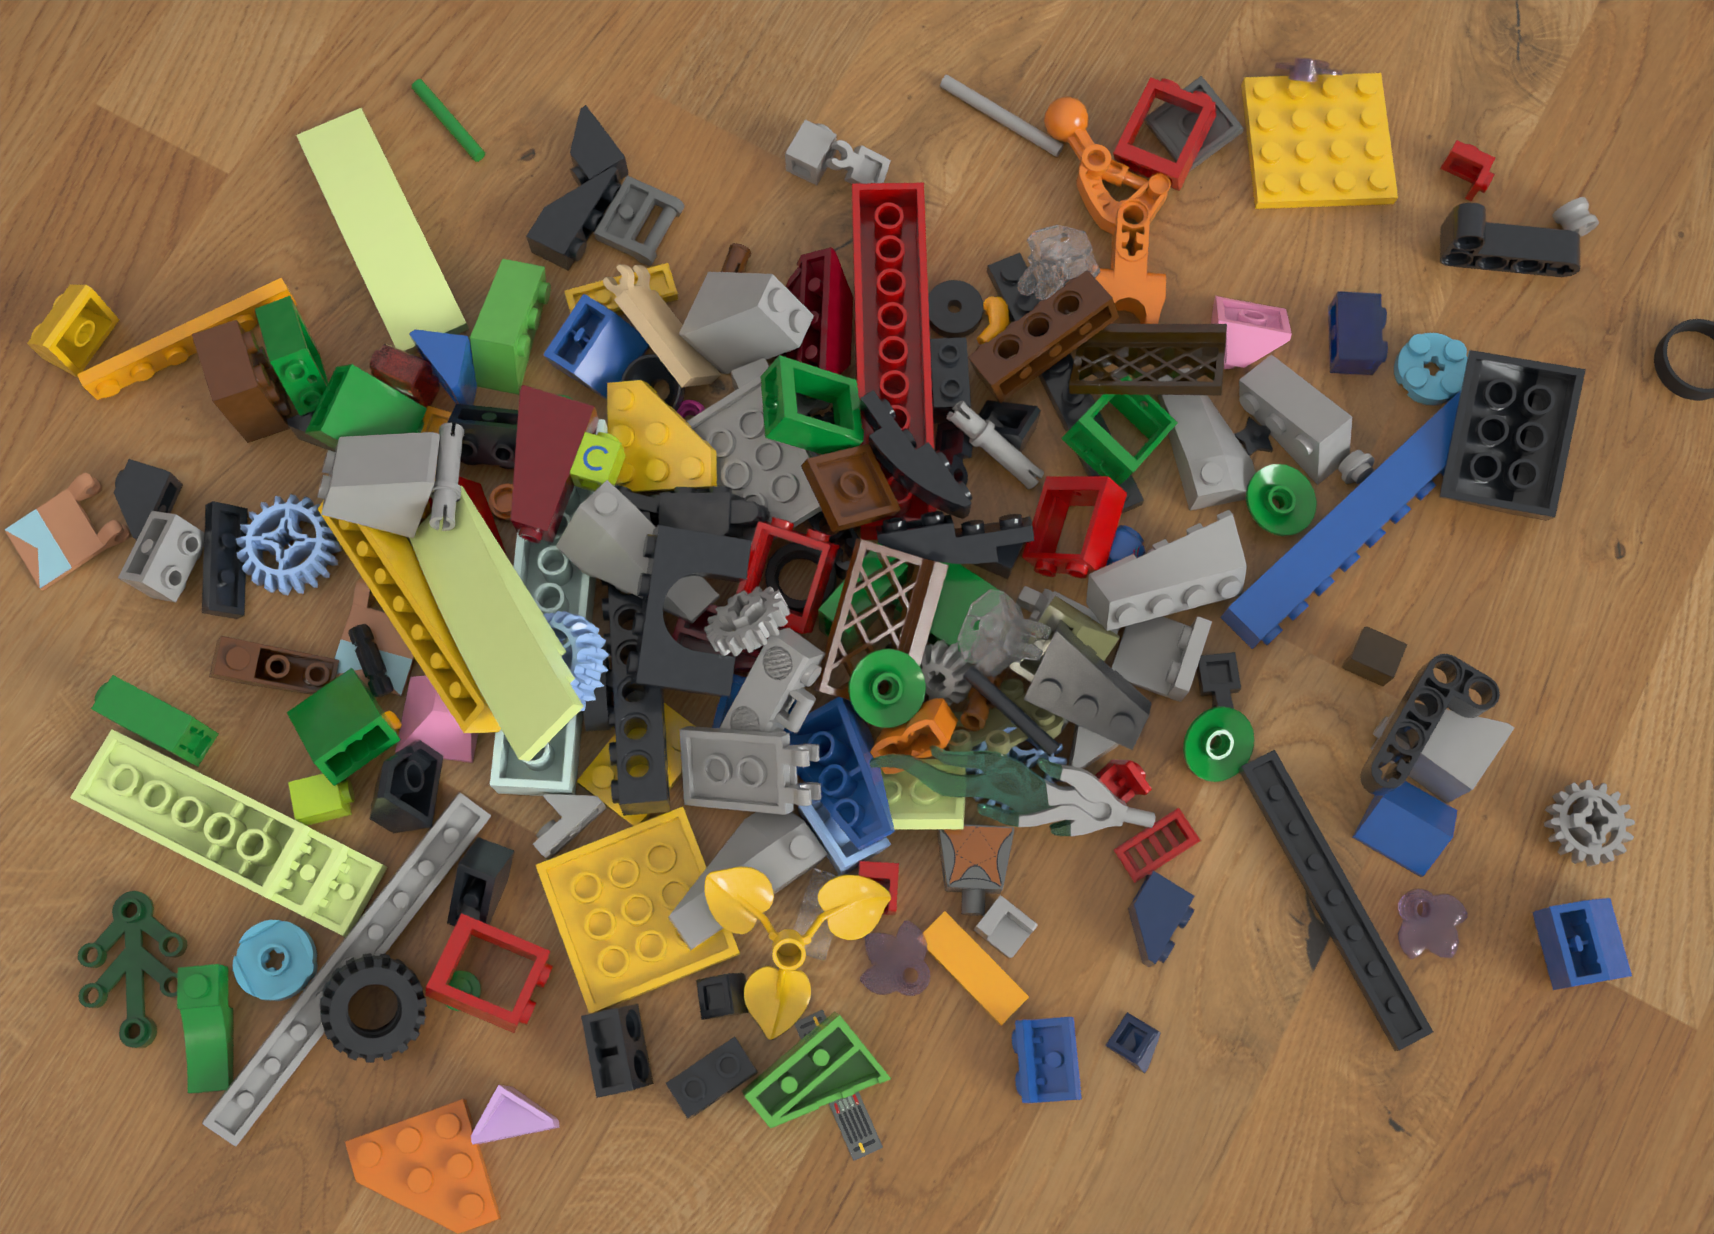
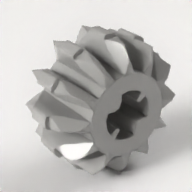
M943 639L937 641L934 645H926L920 668L925 678V693L929 695V700L943 698L948 706H950L953 702L957 704L962 702L968 696L972 685L963 678V675L971 666H974L976 669L977 666L967 662L971 652L963 654L959 652L958 642L948 647Z

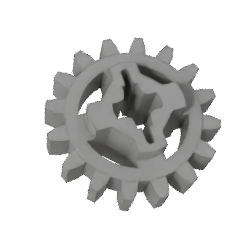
M759 586L750 594L744 590L734 595L733 598H728L729 604L715 609L717 615L707 619L710 625L705 627L704 630L716 652L720 651L722 656H726L730 652L734 656H738L743 649H747L749 653L753 652L754 649L768 644L766 638L769 636H778L780 634L778 627L787 625L788 621L785 617L790 614V611L779 590L774 592L773 588L769 586L762 591Z
M1586 780L1580 783L1579 786L1576 783H1572L1564 787L1565 792L1560 791L1552 796L1557 804H1551L1546 807L1545 811L1553 815V819L1544 822V826L1554 828L1555 834L1551 835L1548 840L1549 842L1559 841L1562 844L1558 850L1560 855L1571 852L1572 863L1576 864L1585 859L1587 866L1592 867L1599 864L1600 861L1603 864L1614 861V855L1618 856L1627 851L1622 843L1633 840L1634 836L1626 832V827L1634 825L1635 820L1625 818L1624 813L1631 807L1629 804L1620 806L1617 803L1621 795L1618 791L1608 795L1606 794L1607 784H1599L1593 789L1591 780ZM1576 800L1577 803L1573 805V813L1567 815L1570 805ZM1611 832L1608 842L1602 847V844L1606 842L1605 835Z

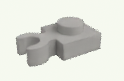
M838 140L832 143L831 147L840 152L841 160L832 157L826 160L825 164L832 170H847L845 181L851 184L884 183L891 160L862 145L856 147L853 152L852 147L846 141Z

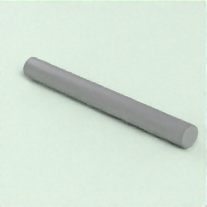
M945 75L942 79L940 87L1052 155L1058 157L1064 144L949 75Z

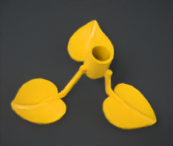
M739 866L712 871L705 879L706 901L713 917L720 926L732 933L746 934L753 929L758 919L768 932L769 938L773 941V960L779 967V970L772 966L761 967L748 977L744 987V1000L748 1011L760 1025L769 1040L778 1037L791 1028L809 1004L811 997L809 979L804 972L795 969L804 963L806 957L805 945L811 943L812 936L822 922L828 919V927L835 936L845 940H857L869 934L876 927L885 907L891 899L889 891L870 878L851 874L836 876L826 882L818 893V902L825 912L819 914L807 932L801 935L793 929H785L780 932L775 931L767 916L763 914V912L771 907L774 892L770 880L761 871L752 867Z

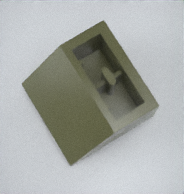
M1055 596L1009 668L1032 682L1060 620L1086 646L1089 645L1096 651L1097 656L1105 661L1120 636L1111 630L1106 631L1100 623Z

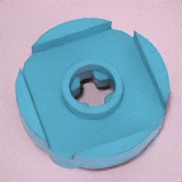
M1416 334L1400 350L1395 359V379L1399 385L1402 383L1403 387L1408 391L1407 395L1412 400L1425 405L1443 404L1461 391L1468 358L1466 355L1467 348L1461 341L1453 340L1443 334ZM1433 362L1439 367L1440 371L1435 376L1430 375V370L1424 368L1423 364Z
M266 920L247 930L239 941L240 946L237 950V955L233 958L232 964L234 976L240 987L252 996L266 1001H282L297 995L315 977L318 970L316 946L308 932L291 922L280 920ZM272 950H275L278 954L284 953L285 959L282 961V967L279 970L274 967H266V963L271 959L269 953Z

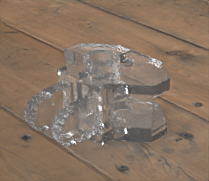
M1061 225L1035 230L1027 239L1031 251L1028 257L1030 266L1019 279L1017 288L1019 294L1031 296L1035 290L1037 299L1044 300L1062 289L1069 280L1078 277L1086 270L1096 278L1100 273V269L1093 253H1091L1093 249L1086 232ZM1063 237H1069L1064 242H1061L1060 240Z
M990 589L970 605L957 640L963 660L967 663L976 664L977 670L983 675L995 677L1013 662L1020 663L1022 659L1040 661L1043 651L1033 644H1028L1029 638L1031 636L1046 639L1049 637L1051 629L1044 623L1024 619L1021 608L1004 591ZM980 620L979 630H973L975 622Z

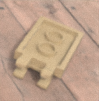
M619 264L616 268L622 275V278L619 280L620 284H617L613 277H605L603 279L604 285L617 296L614 299L679 385L681 387L714 382L721 374L679 335L683 325L657 291L650 289L649 271L642 265H634L632 270L628 265ZM634 272H636V274L638 275V281L635 285Z

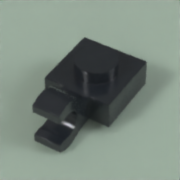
M953 422L938 424L935 452L940 450L946 456L951 466L949 472L956 482L961 480L967 485L968 473L963 464V459L972 458L973 445L969 442L970 437Z
M1235 652L1201 655L1196 669L1200 695H1212V708L1225 706L1234 709L1231 693H1238L1241 690Z

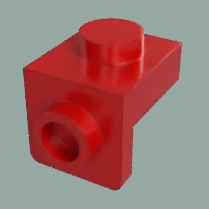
M1456 140L1440 169L1472 183L1465 197L1466 200L1472 201L1478 191L1485 193L1495 175V173L1490 172L1495 157L1480 151L1474 145Z
M1112 759L1094 775L1117 798L1125 801V803L1135 795H1147L1152 790L1145 780L1146 774L1140 765L1131 760Z

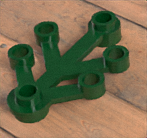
M129 891L122 894L113 905L112 915L114 921L94 943H87L80 948L78 952L80 964L89 968H98L105 963L107 952L125 934V949L95 983L86 984L81 988L78 998L84 1007L100 1008L106 1003L108 993L126 974L127 1019L120 1026L119 1037L121 1042L127 1047L140 1049L149 1046L157 1035L156 1023L151 1018L145 1016L144 971L160 984V990L163 995L177 998V991L172 993L169 990V983L172 979L177 978V973L171 971L143 947V931L159 942V950L164 956L171 958L180 957L185 953L187 940L184 936L171 932L153 917L154 904L151 898L139 891ZM135 903L137 912L133 917L129 918L126 910L128 906ZM173 938H177L179 942L178 948L170 953L167 947L168 942ZM95 948L98 956L94 962L90 963L87 955L90 950ZM96 988L99 993L98 999L94 1003H90L88 994L92 989ZM134 1024H138L140 1026V1034L137 1038L132 1039L129 1034L130 1028Z

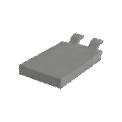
M694 726L680 729L684 805L787 815L794 811L793 804L810 806L812 805V800L822 799L820 783L806 782L797 784L796 766L808 767L810 766V761H820L819 745L817 744L790 745L789 733Z

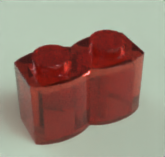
M384 344L381 349L376 350L370 360V369L373 377L426 408L432 405L439 392L440 384L438 378L432 375V367L428 361L389 344Z

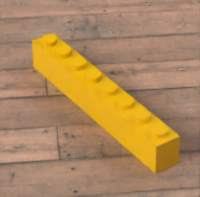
M323 502L318 507L320 514L322 513ZM321 515L464 733L499 732L501 728L480 692L446 625L415 551L406 536Z

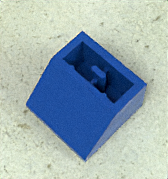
M583 294L543 355L553 367L607 400V383L621 382L626 368L632 361L644 356L650 346L639 331L615 312Z
M1611 898L1556 905L1532 912L1553 990L1632 976Z

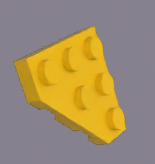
M635 380L607 383L608 434L615 436L622 443L626 456L615 485L627 487L633 493L674 491L675 487L708 489L709 487L717 486L716 450L707 441L703 440L680 414L666 404L647 382Z

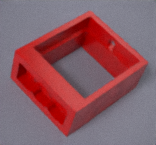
M1150 77L1113 152L1114 160L1129 166L1128 171L1148 179L1155 174H1163L1170 179V188L1180 191L1216 118V103L1203 92L1194 91L1190 93L1180 89V86L1172 80L1162 78L1159 81ZM1155 98L1199 115L1176 163L1132 146Z
M1046 476L1032 522L1034 541L1026 542L1022 558L1035 567L1034 571L1046 577H1055L1057 573L1084 579L1090 573L1105 567L1127 492L1109 476ZM1069 506H1095L1081 554L1055 553Z
M772 517L771 523L758 521L750 549L747 578L739 583L736 594L744 590L750 594L756 587H759L774 536L822 551L803 613L789 609L790 614L785 617L788 621L787 625L780 626L790 628L801 634L812 633L839 545L828 542L830 535L810 528H808L807 534L793 530L795 523L781 518Z
M461 913L428 981L425 996L515 1033L519 1023L528 1024L537 1002L530 999L536 985L544 988L553 968V965L547 963L551 951ZM472 935L534 961V965L512 1012L449 986L450 980Z

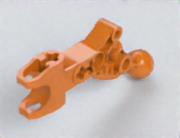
M1069 96L1057 98L1049 105L1045 112L1044 123L1047 133L1055 140L1070 144L1080 160L1076 184L1081 198L1099 228L1112 234L1111 268L1093 267L1092 275L1113 297L1117 311L1125 310L1133 313L1139 319L1140 324H1158L1162 306L1166 299V274L1147 272L1149 226L1165 203L1171 186L1170 179L1163 174H1155L1148 180L1129 172V166L1113 160L1111 153L1106 147L1094 144L1086 131L1089 117L1085 105L1078 99ZM1104 180L1118 187L1125 184L1137 191L1130 198L1118 202L1111 197L1102 181ZM1124 219H1134L1138 224H1129ZM1132 243L1131 254L1128 255L1126 246Z

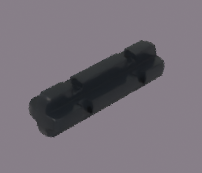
M361 624L351 628L348 631V635L352 645L357 646L355 652L365 678L370 679L368 686L372 695L376 698L388 695L393 691L394 687L390 677L385 675L387 669L377 644L372 642L374 636L370 627L366 624Z

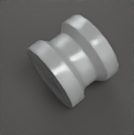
M1580 197L1566 203L1552 215L1554 221L1561 224L1564 230L1575 231L1580 237L1586 235L1599 225L1597 217L1588 211L1589 203L1585 197Z

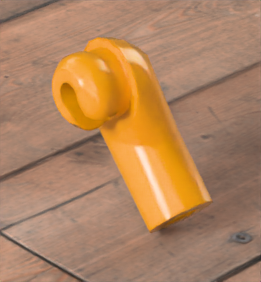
M990 296L983 302V310L988 315L989 325L977 337V342L980 345L992 340L1010 324L1008 304L1001 297Z

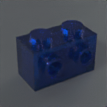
M1338 291L1328 307L1330 373L1373 375L1381 363L1386 361L1388 354V343L1383 341L1382 329L1386 325L1387 310L1385 307H1382L1381 294Z

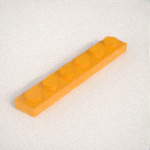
M281 277L78 373L77 376L82 386L96 400L112 397L119 393L122 388L137 381L148 380L156 372L170 365L181 364L189 356L197 353L192 334L236 319L245 332H248L258 324L256 308L287 296H291L295 306L297 303Z

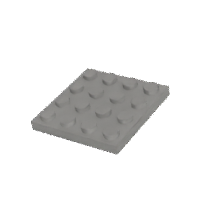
M760 374L687 422L703 440L707 441L716 450L717 486L732 488L733 494L745 498L746 501L750 500L759 505H764L768 508L771 516L768 522L771 523L772 517H777L795 523V527L822 511L801 468L807 458H811L812 455L808 450L765 438L760 379L762 374ZM709 488L697 489V493H709ZM664 491V493H674V491ZM743 528V536L740 539L753 541L756 528Z

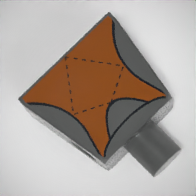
M964 824V829H937L944 888L946 892L962 893V915H985V894H1000L1002 892L1014 836V827Z

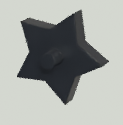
M1248 417L1245 429L1234 434L1239 442L1244 445V449L1249 456L1256 451H1273L1268 438L1271 431L1266 426L1258 425L1251 417Z

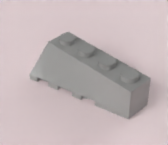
M1227 510L1218 514V521L1203 527L1199 523L1186 529V536L1171 543L1164 539L1153 544V548L1143 556L1136 558L1132 554L1090 573L1086 604L1105 630L1121 628L1242 595L1247 564L1231 511Z

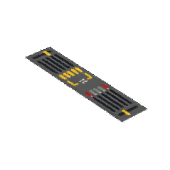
M823 1010L809 1015L794 1024L800 1039H803L826 1019ZM859 1091L855 1092L854 1095L829 1103L853 1161L883 1148Z

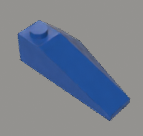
M837 697L810 712L797 733L784 728V731L790 734V745H819L820 761H810V766L808 767L796 766L797 775L805 783L815 782L821 784V803L859 850L895 832L881 769L870 753L874 745L873 737L867 722L856 713L849 700Z

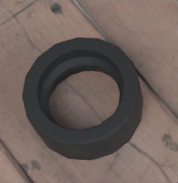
M795 542L788 543L777 549L768 561L765 578L767 588L769 586L772 587L774 592L779 590L789 609L803 613L807 599H792L782 591L779 586L780 571L786 563L796 559L810 560L818 565L822 551ZM833 564L821 606L836 589L835 564Z

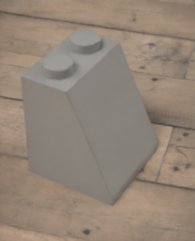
M708 272L679 335L722 374H729L734 369L762 358L769 359L799 348L814 315L773 274Z
M424 432L339 437L335 452L327 450L322 472L329 475L322 476L317 494L318 498L324 499L321 515L414 538L434 486L440 434Z
M1415 703L1417 712L1423 716H1428L1426 705ZM1445 710L1408 776L1444 802L1449 803L1474 789L1514 730V727L1505 722L1478 716L1475 718H1465L1451 710ZM1394 712L1390 717L1386 716L1374 730L1373 735L1377 739L1370 748L1371 750L1374 749ZM1396 733L1398 745L1403 749L1409 750L1408 738L1404 734Z

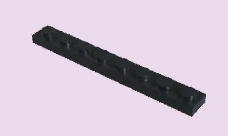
M1021 253L988 265L987 273L998 296L1003 298L1008 304L1011 322L1018 321L1033 310L1040 301L1044 300ZM1071 353L1038 376L1066 433L1095 403L1091 394H1070L1069 383L1074 364ZM1099 412L1093 419L1111 435ZM1078 455L1087 476H1100ZM1130 475L1120 485L1127 492L1122 513L1137 508L1144 502L1132 475Z
M1273 750L1241 766L1238 769L1394 1051H1399L1433 1033L1427 1019L1276 751Z

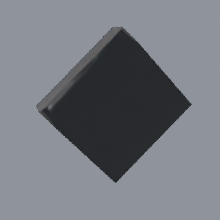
M727 973L696 980L701 1020L749 1012L744 1000V987L746 983L744 973Z

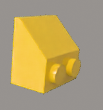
M69 285L65 292L56 298L52 310L44 321L35 327L27 344L42 359L78 378L77 374L83 372L120 319L91 287L87 285Z

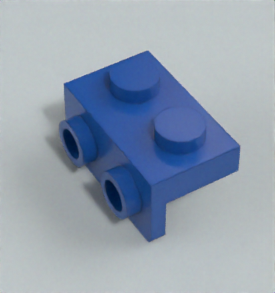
M1074 1017L1016 1020V1029L1012 1033V1046L1014 1052L1018 1054L1019 1071L1016 1073L1015 1082L1018 1094L1022 1095V1102L1042 1103L1082 1100Z

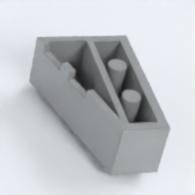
M1272 354L1239 380V401L1241 406L1248 413L1252 414L1262 426H1266L1271 431L1270 435L1317 485L1336 471L1341 462L1350 454L1352 416Z

